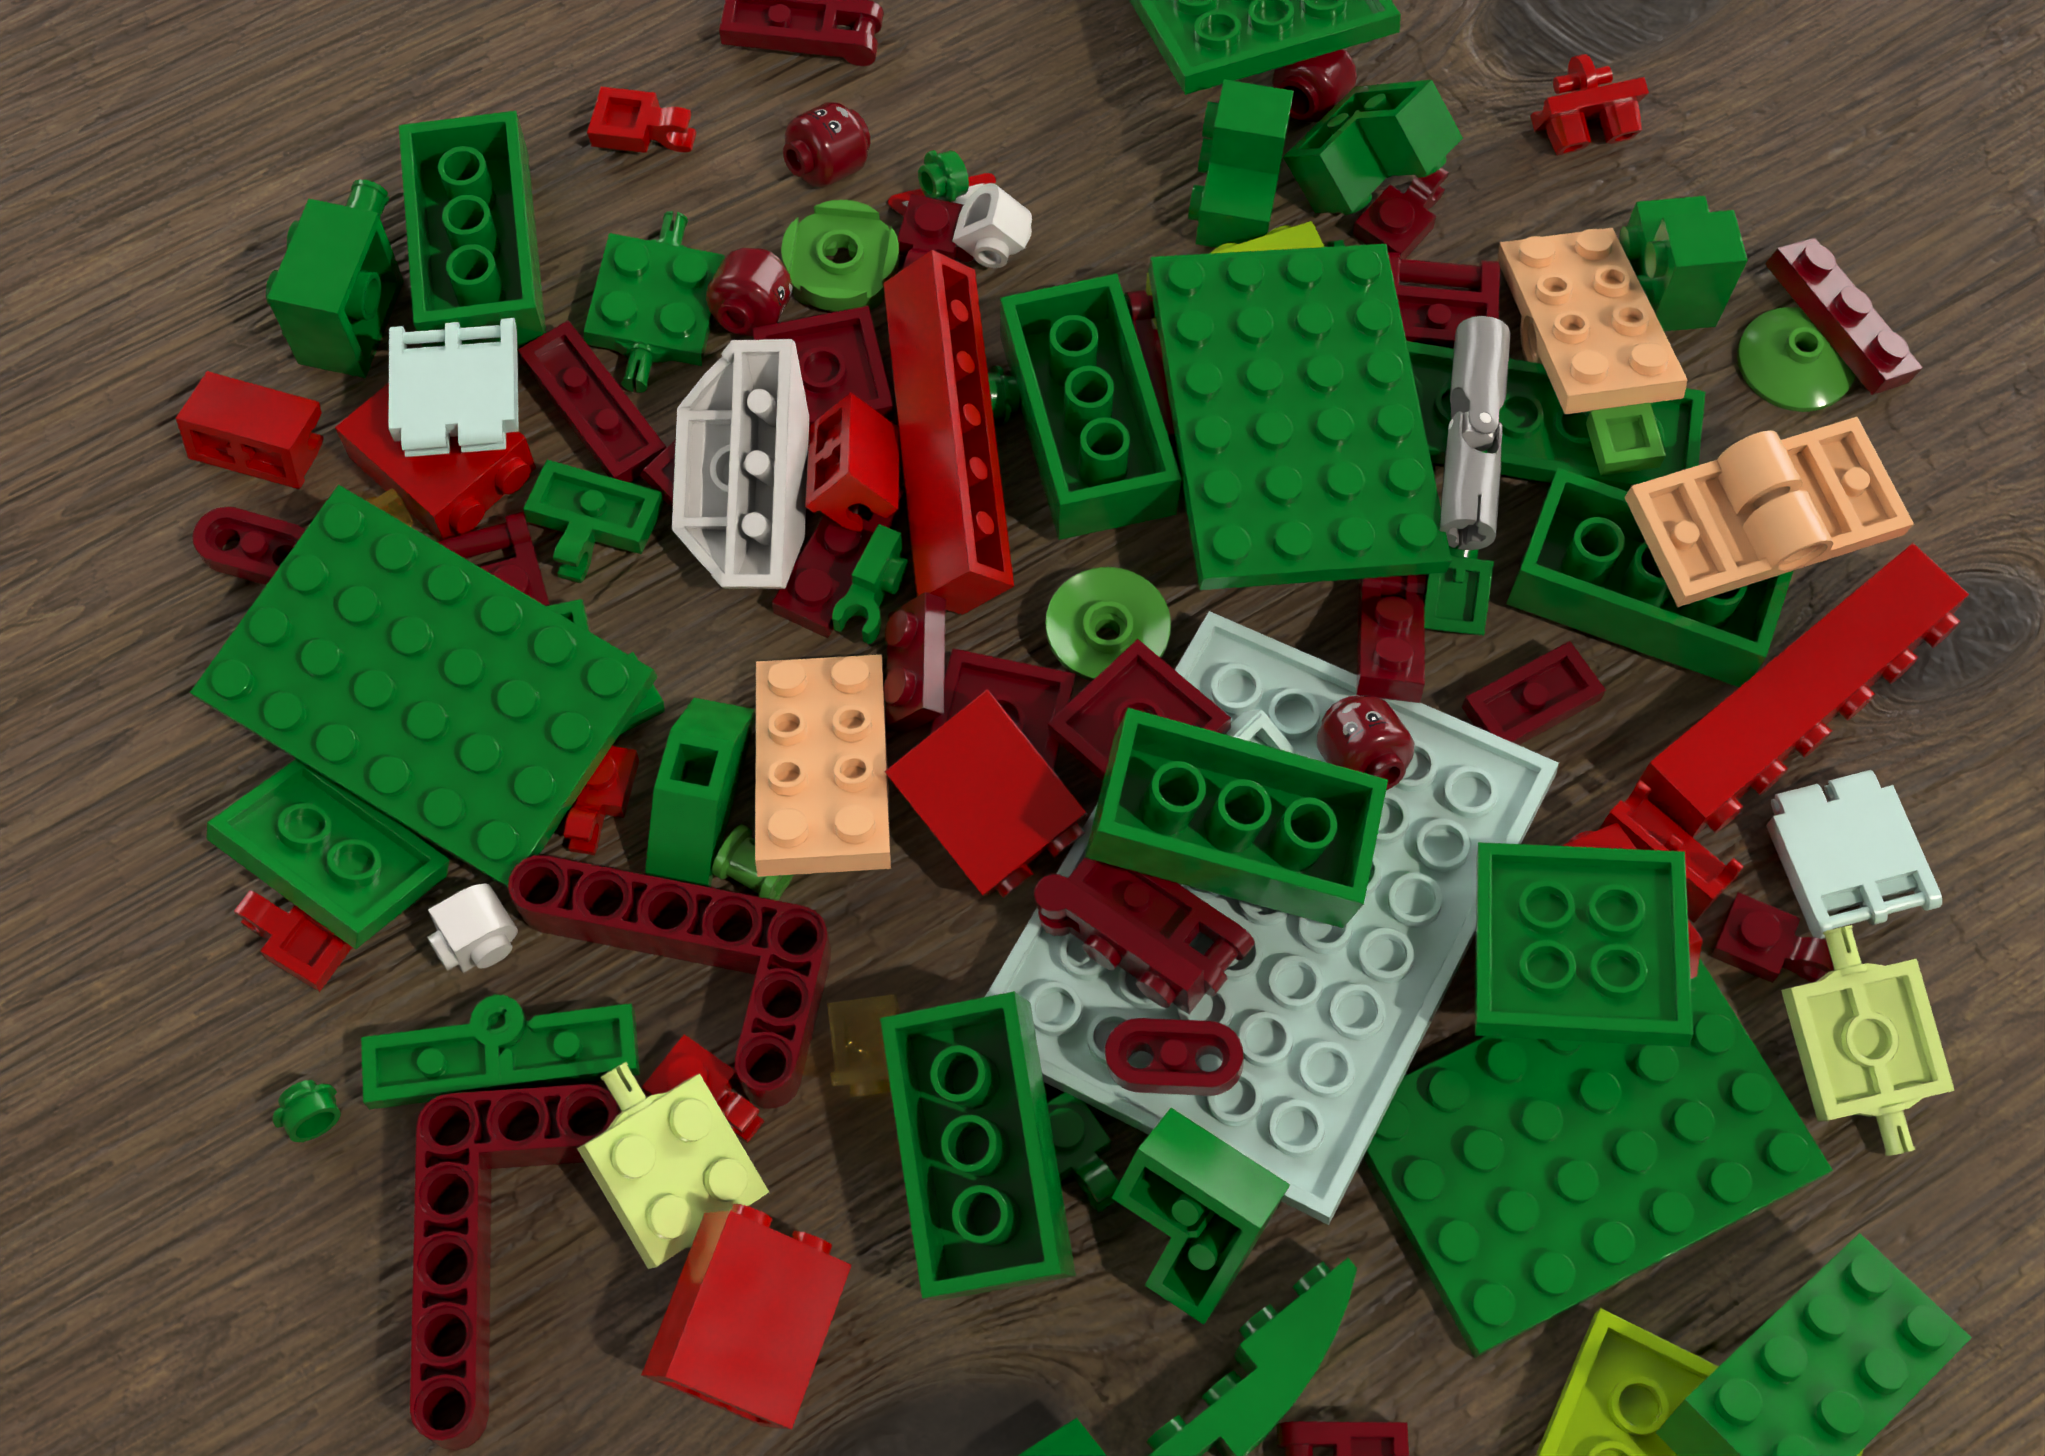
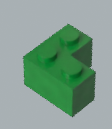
M1224 79L1219 103L1208 101L1202 130V137L1204 138L1197 171L1207 174L1205 186L1194 184L1188 213L1189 220L1198 221L1197 245L1217 248L1226 243L1240 244L1265 236L1268 233L1294 91Z
M1432 80L1355 86L1283 158L1315 213H1342L1343 215H1349L1364 208L1372 199L1371 193L1386 178L1404 175H1415L1421 178L1439 170L1446 163V155L1463 137Z
M1706 196L1636 202L1627 226H1623L1619 234V242L1664 332L1716 327L1748 261L1734 210L1710 212Z
M1170 1108L1136 1151L1112 1199L1171 1237L1145 1286L1204 1325L1235 1280L1290 1184L1181 1113Z

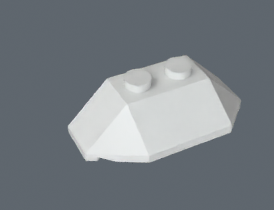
M792 339L731 340L721 353L722 357L702 376L677 407L672 530L712 574L711 576L722 588L785 589L805 538L809 412L796 344Z

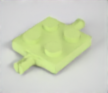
M1852 925L1824 931L1823 935H1825L1835 971L1828 972L1816 982L1781 990L1817 1121H1829L1854 1114L1868 1117L1876 1116L1886 1151L1885 1156L1916 1150L1911 1140L1903 1110L1911 1108L1925 1097L1955 1091L1918 961L1913 959L1886 966L1871 963L1862 964L1853 935Z
M624 1062L600 1077L604 1080L622 1112L616 1116L606 1131L577 1149L648 1269L658 1267L683 1249L692 1246L704 1213L731 1210L733 1204L749 1206L769 1193V1190L700 1074L687 1079L667 1093L646 1097L627 1066L628 1063Z

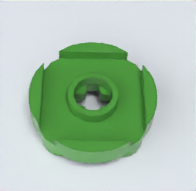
M831 200L814 206V214L805 217L800 223L799 217H797L789 225L784 234L781 247L782 262L790 274L794 298L802 304L812 305L829 311H843L869 306V310L877 308L884 299L883 283L896 275L899 270V244L892 226L889 229L880 220L879 212L869 205L857 201ZM844 247L848 248L849 256L853 259L839 264L833 263L826 256H834L838 248Z

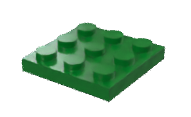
M1478 842L1476 856L1475 1036L1690 1047L1693 1037L1685 852Z

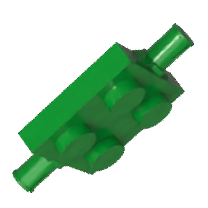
M674 211L664 213L658 240H644L613 233L608 235L583 331L584 341L587 345L613 349L629 358L621 384L631 392H633L635 380L637 393L647 390V382L653 362L677 361L702 366L713 315L706 301L707 288L720 264L725 259V255L687 248L681 245L688 219L680 212H677L675 224Z

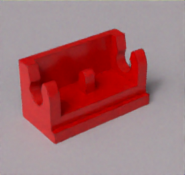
M209 371L205 373L176 417L188 459L299 490L304 484V476L317 457L324 440L323 435L311 433L322 414L318 401Z
M852 392L809 426L805 507L813 513H816L818 510L848 530L862 531L863 519L858 514L851 512L848 509L849 506L864 504L870 508L871 512L884 518H888L898 510L900 433L899 427Z
M1641 780L1635 786L1630 796L1624 802L1620 800L1609 812L1599 830L1618 822L1628 838L1639 850L1684 851L1688 918L1695 923L1736 879L1744 866L1735 858L1725 865L1647 799L1652 788Z

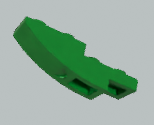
M1347 1258L1333 1270L1324 1261L1294 1284L1292 1289L1299 1297L1282 1311L1277 1313L1273 1306L1269 1304L1250 1318L1238 1330L1245 1340L1239 1344L1233 1356L1248 1376L1242 1380L1233 1370L1201 1397L1209 1407L1191 1422L1186 1424L1182 1417L1177 1415L1162 1426L1146 1441L1153 1450L1149 1456H1203L1214 1446L1222 1456H1247L1261 1444L1289 1412L1315 1375L1337 1334L1349 1303L1357 1272V1267L1352 1261Z

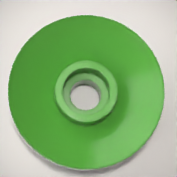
M1777 308L1759 315L1747 326L1738 344V366L1748 386L1763 400L1782 409L1810 412L1829 407L1847 393L1856 376L1801 308ZM1797 346L1806 349L1808 352L1801 351Z
M1099 567L1076 574L1058 588L1049 603L1045 626L1049 646L1060 663L1072 673L1093 681L1137 639L1161 658L1170 638L1171 617L1163 596L1147 579L1126 569ZM1110 628L1117 632L1118 637L1113 640H1104L1097 637L1096 633L1100 629Z

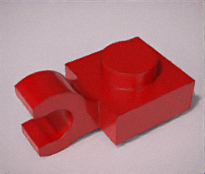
M601 86L587 134L592 147L647 153L650 140L652 139L670 150L691 152L696 137V129L688 128L692 115L691 110L682 107L661 108L657 95L654 92Z
M611 746L571 806L564 829V837L571 839L568 848L570 852L595 856L605 815L625 817L639 765L637 750Z
M249 890L234 910L235 914L243 918L241 921L242 925L259 936L269 939L260 950L266 960L319 992L353 948L296 905L287 913L252 890Z
M684 1034L643 1084L642 1089L647 1096L667 1093L687 1079L700 1074L736 1136L748 1143L764 1123V1120L758 1116L759 1109L739 1094L731 1091L739 1081L737 1072Z

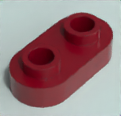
M220 507L209 511L197 522L193 531V544L209 568L224 574L267 585L280 567V562L288 556L305 532V529L293 523L243 509ZM239 541V544L234 549L222 550L228 542Z
M1134 1018L1124 1021L1115 1027L1105 1045L1107 1068L1112 1079L1122 1088L1138 1093L1219 1095L1230 1090L1238 1082L1244 1065L1243 1047L1237 1034L1228 1026L1214 1021ZM1138 1051L1147 1052L1153 1057L1151 1064L1145 1068H1135L1128 1063V1060L1133 1053ZM1207 1054L1215 1055L1222 1061L1221 1066L1211 1072L1201 1070L1196 1063L1200 1057Z

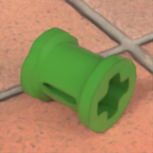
M743 824L737 826L727 837L712 867V874L719 879L724 880L730 877L758 893L759 897L777 901L794 876H757L755 839L752 838V830Z

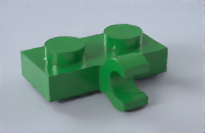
M547 459L523 510L527 522L564 532L553 555L554 561L562 563L557 573L558 577L582 583L591 564L595 542L642 555L664 503L660 491Z

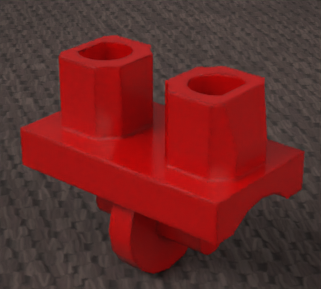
M1587 54L1571 57L1568 64V75L1554 77L1553 88L1556 94L1571 93L1548 97L1544 101L1543 110L1533 112L1530 115L1534 132L1547 130L1548 137L1557 156L1584 149L1591 143L1587 120L1600 118L1606 143L1613 144L1633 139L1642 131L1638 103L1649 94L1645 77L1598 87V85L1612 82L1613 74L1610 66L1595 69L1593 61Z

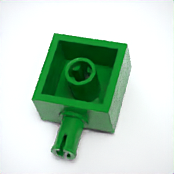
M364 179L355 180L351 186V193L345 206L308 198L300 220H295L289 228L287 251L279 270L272 271L268 278L266 301L270 305L297 363L300 365L366 378L404 282L380 220L390 197L387 196V190L375 182Z

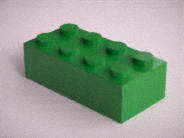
M517 111L399 125L413 323L416 331L445 329V323L459 322L461 328L500 325L501 319L514 318L517 329L518 351L521 347L545 334L546 325L529 155ZM501 337L462 340V345L501 342ZM445 342L421 343L423 347L445 346Z
M1118 274L1000 297V338L1011 376L1017 381L1020 394V408L1058 540L1177 515L1181 476Z
M1557 468L1506 604L1737 687L1742 686L1754 676L1766 659L1793 571L1677 607L1624 498L1627 491Z
M1127 708L1113 739L1085 858L1344 928L1364 905L1388 779Z
M1013 991L880 1018L922 1299L947 1300L1076 1276L1031 1003Z
M1859 1233L1688 1395L1657 1430L1656 1434L1678 1456H1857L1972 1337Z

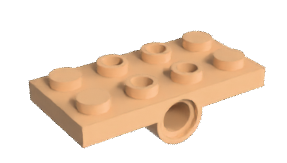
M1613 228L1587 229L1582 232L1544 237L1533 236L1521 240L1500 242L1497 261L1500 263V268L1522 316L1520 335L1525 361L1543 364L1564 414L1684 398L1688 379Z
M1858 417L1780 440L1775 431H1763L1750 435L1727 448L1717 460L1633 485L1624 497L1677 607L1903 536L1914 525Z
M882 654L756 662L755 863L758 877L891 869L888 804L889 780L884 772L888 769Z

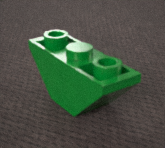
M694 697L671 728L653 791L645 868L646 875L711 887L714 876L712 874V867L724 839L756 720V709Z

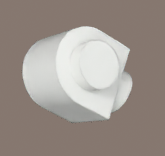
M985 184L978 188L962 207L952 241L973 256L979 264L989 268H1001L1007 264L1009 255L1017 254L1025 249L1032 232L1031 212L996 184Z
M477 884L468 887L428 909L437 931L427 936L447 971L457 965L463 973L474 966L480 969L490 967L504 959L513 948L510 942L517 935L518 929L489 884Z

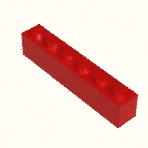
M931 250L883 284L917 596L928 592L945 598L946 610L964 615L1013 588L1014 578L975 270Z
M1912 543L1648 764L1636 785L1642 780L1652 788L1647 799L1693 838L1707 826L1714 833L1719 832L1744 808L1738 801L1752 788L1759 795L1765 793L1787 772L1788 768L1782 762L1791 754L1797 751L1803 758L1808 756L1832 733V730L1827 726L1831 720L1841 714L1848 721L1873 699L1876 694L1870 687L1883 677L1889 684H1892L1901 677L1919 658L1913 653L1924 641L1932 648L1941 643L1960 624L1961 621L1954 613L1968 597L1969 593L1920 548Z

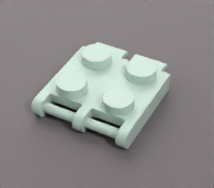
M514 318L501 319L500 325L461 328L459 322L445 323V329L405 332L403 326L390 327L389 431L394 441H401L402 450H405V457L450 454V437L458 436V443L461 446L462 453L506 449V433L519 432L517 329ZM501 337V342L462 345V340ZM445 342V346L407 349V344Z
M1872 770L1829 780V785L1824 786L1828 802L1819 784L1775 794V799H1771V806L1775 816L1771 818L1766 827L1813 937L1823 939L1825 938V935H1823L1824 931L1865 920L1870 925L1887 921L1888 914L1921 906L1925 911L1941 907V892L1894 786L1881 788ZM1914 891L1915 893L1904 897L1896 898L1903 893ZM1858 905H1860L1861 907L1859 909L1836 914L1840 910Z

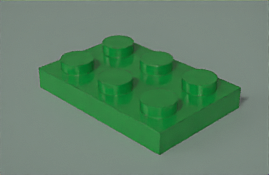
M296 759L207 822L206 839L355 950L446 878L448 874L450 860L390 816Z

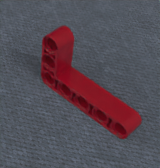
M534 855L523 859L514 867L509 876L508 890L523 921L531 929L541 933L756 975L735 1055V1069L745 1096L754 1105L764 1109H776L786 1105L796 1096L801 1084L831 961V947L827 927L823 918L815 910L802 905L551 856ZM544 885L558 887L557 893L551 900L542 904L529 902L531 894L537 888ZM616 897L623 900L620 908L614 914L608 916L592 914L595 905L602 899ZM681 910L687 913L684 922L678 927L661 929L655 926L658 917L664 912ZM743 922L752 927L749 934L737 942H727L719 938L722 929L728 924ZM796 935H808L816 940L815 946L809 952L802 955H792L783 949L785 942ZM782 996H792L801 1002L799 1010L787 1018H776L767 1013L769 1005L775 999ZM765 1059L782 1061L786 1068L777 1080L770 1083H760L751 1077L753 1068L760 1061Z
M583 1084L451 1093L435 1097L424 1106L419 1114L416 1126L410 1414L412 1423L417 1431L443 1449L460 1450L471 1446L482 1436L487 1427L489 1417L491 1169L584 1163L585 1161L577 1148L606 1131L616 1116L621 1113L619 1106L609 1091L600 1086ZM597 1110L609 1114L607 1124L596 1135L580 1136L576 1134L577 1123L586 1113ZM526 1115L539 1117L538 1128L532 1136L521 1141L508 1139L509 1128L515 1120ZM457 1120H467L470 1122L469 1131L462 1141L451 1146L440 1145L441 1133L448 1124ZM458 1186L468 1188L469 1195L463 1208L453 1214H439V1202L445 1192ZM466 1255L468 1265L462 1278L449 1285L438 1284V1269L443 1261L450 1256ZM451 1325H465L467 1336L462 1348L451 1356H437L436 1342L440 1333ZM454 1395L463 1396L466 1408L461 1421L451 1429L438 1430L435 1426L434 1416L439 1404L447 1397Z

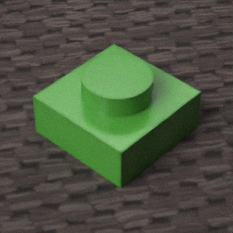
M1651 403L1590 411L1586 426L1600 476L1661 467L1666 454Z

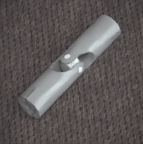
M1477 316L1463 320L1455 332L1450 392L1452 420L1448 427L1439 531L1446 532L1449 546L1455 548L1458 545V549L1478 550L1489 546L1495 540L1497 529L1502 423L1499 422V410L1506 400L1511 333L1509 327L1503 321L1487 316Z

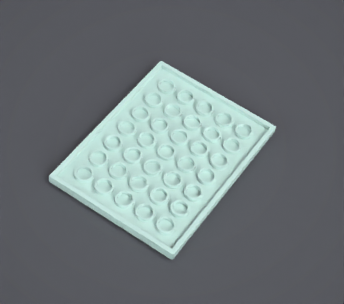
M1210 611L1175 669L1182 677L1229 715L1231 723L1246 711L1262 709L1299 755L1323 762L1326 761L1317 748V734L1326 711L1343 698L1359 696L1356 695V674ZM1380 698L1390 705L1411 734L1415 743L1414 755L1403 779L1394 787L1386 790L1364 905L1344 928L1178 883L1246 929L1255 941L1254 946L1244 959H1234L1224 972L1228 979L1216 995L1210 996L1205 994L1190 1015L1173 1003L1169 1008H1164L1154 1003L1137 987L1136 982L1138 979L1119 966L1111 971L1099 965L1083 950L1082 944L1084 942L1071 933L1064 936H1053L1047 933L1041 926L1038 908H1036L985 997L1015 991L1031 1003L1043 1081L1148 1135L1169 1109L1173 1108L1289 1183L1290 1187L1281 1202L1327 1225L1330 1224L1476 934V856L1478 842L1521 844L1556 776L1559 762L1422 703ZM1097 805L1083 827L1085 834L1073 844L1057 874L1068 878L1085 858ZM1199 932L1189 946L1204 955L1214 942ZM1134 1018L1219 1022L1231 1028L1242 1043L1243 1071L1238 1082L1230 1090L1214 1096L1132 1092L1119 1086L1110 1076L1105 1057L1106 1041L1115 1027L1124 1021ZM1138 1051L1130 1056L1128 1063L1135 1068H1145L1151 1064L1153 1057L1147 1052ZM1207 1054L1200 1057L1196 1064L1201 1070L1211 1072L1218 1069L1222 1061L1215 1055Z

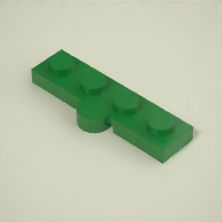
M493 995L484 998L476 1005L471 1013L470 1024L361 1037L363 1103L369 1110L426 1103L437 1096L451 1093L552 1087L602 1080L601 1076L624 1062L628 1063L627 1066L633 1076L640 1075L636 1017L632 1003L535 1015L531 1020L527 1021L523 1009L516 1000L506 995Z

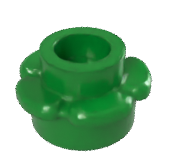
M935 150L926 153L924 157L925 165L921 166L918 170L919 184L924 195L948 202L955 201L956 198L965 195L969 188V178L961 157L952 150L939 154Z
M994 365L991 367L990 372H988L993 418L997 424H1006L1011 412L1018 411L1020 403L1019 388L1013 376L1004 375L1003 369L998 365Z
M305 1080L292 1085L278 1099L280 1107L276 1109L272 1117L275 1127H284L290 1140L293 1142H306L323 1135L338 1122L341 1116V1112L336 1105L335 1095L337 1091L330 1084L317 1085L313 1080Z

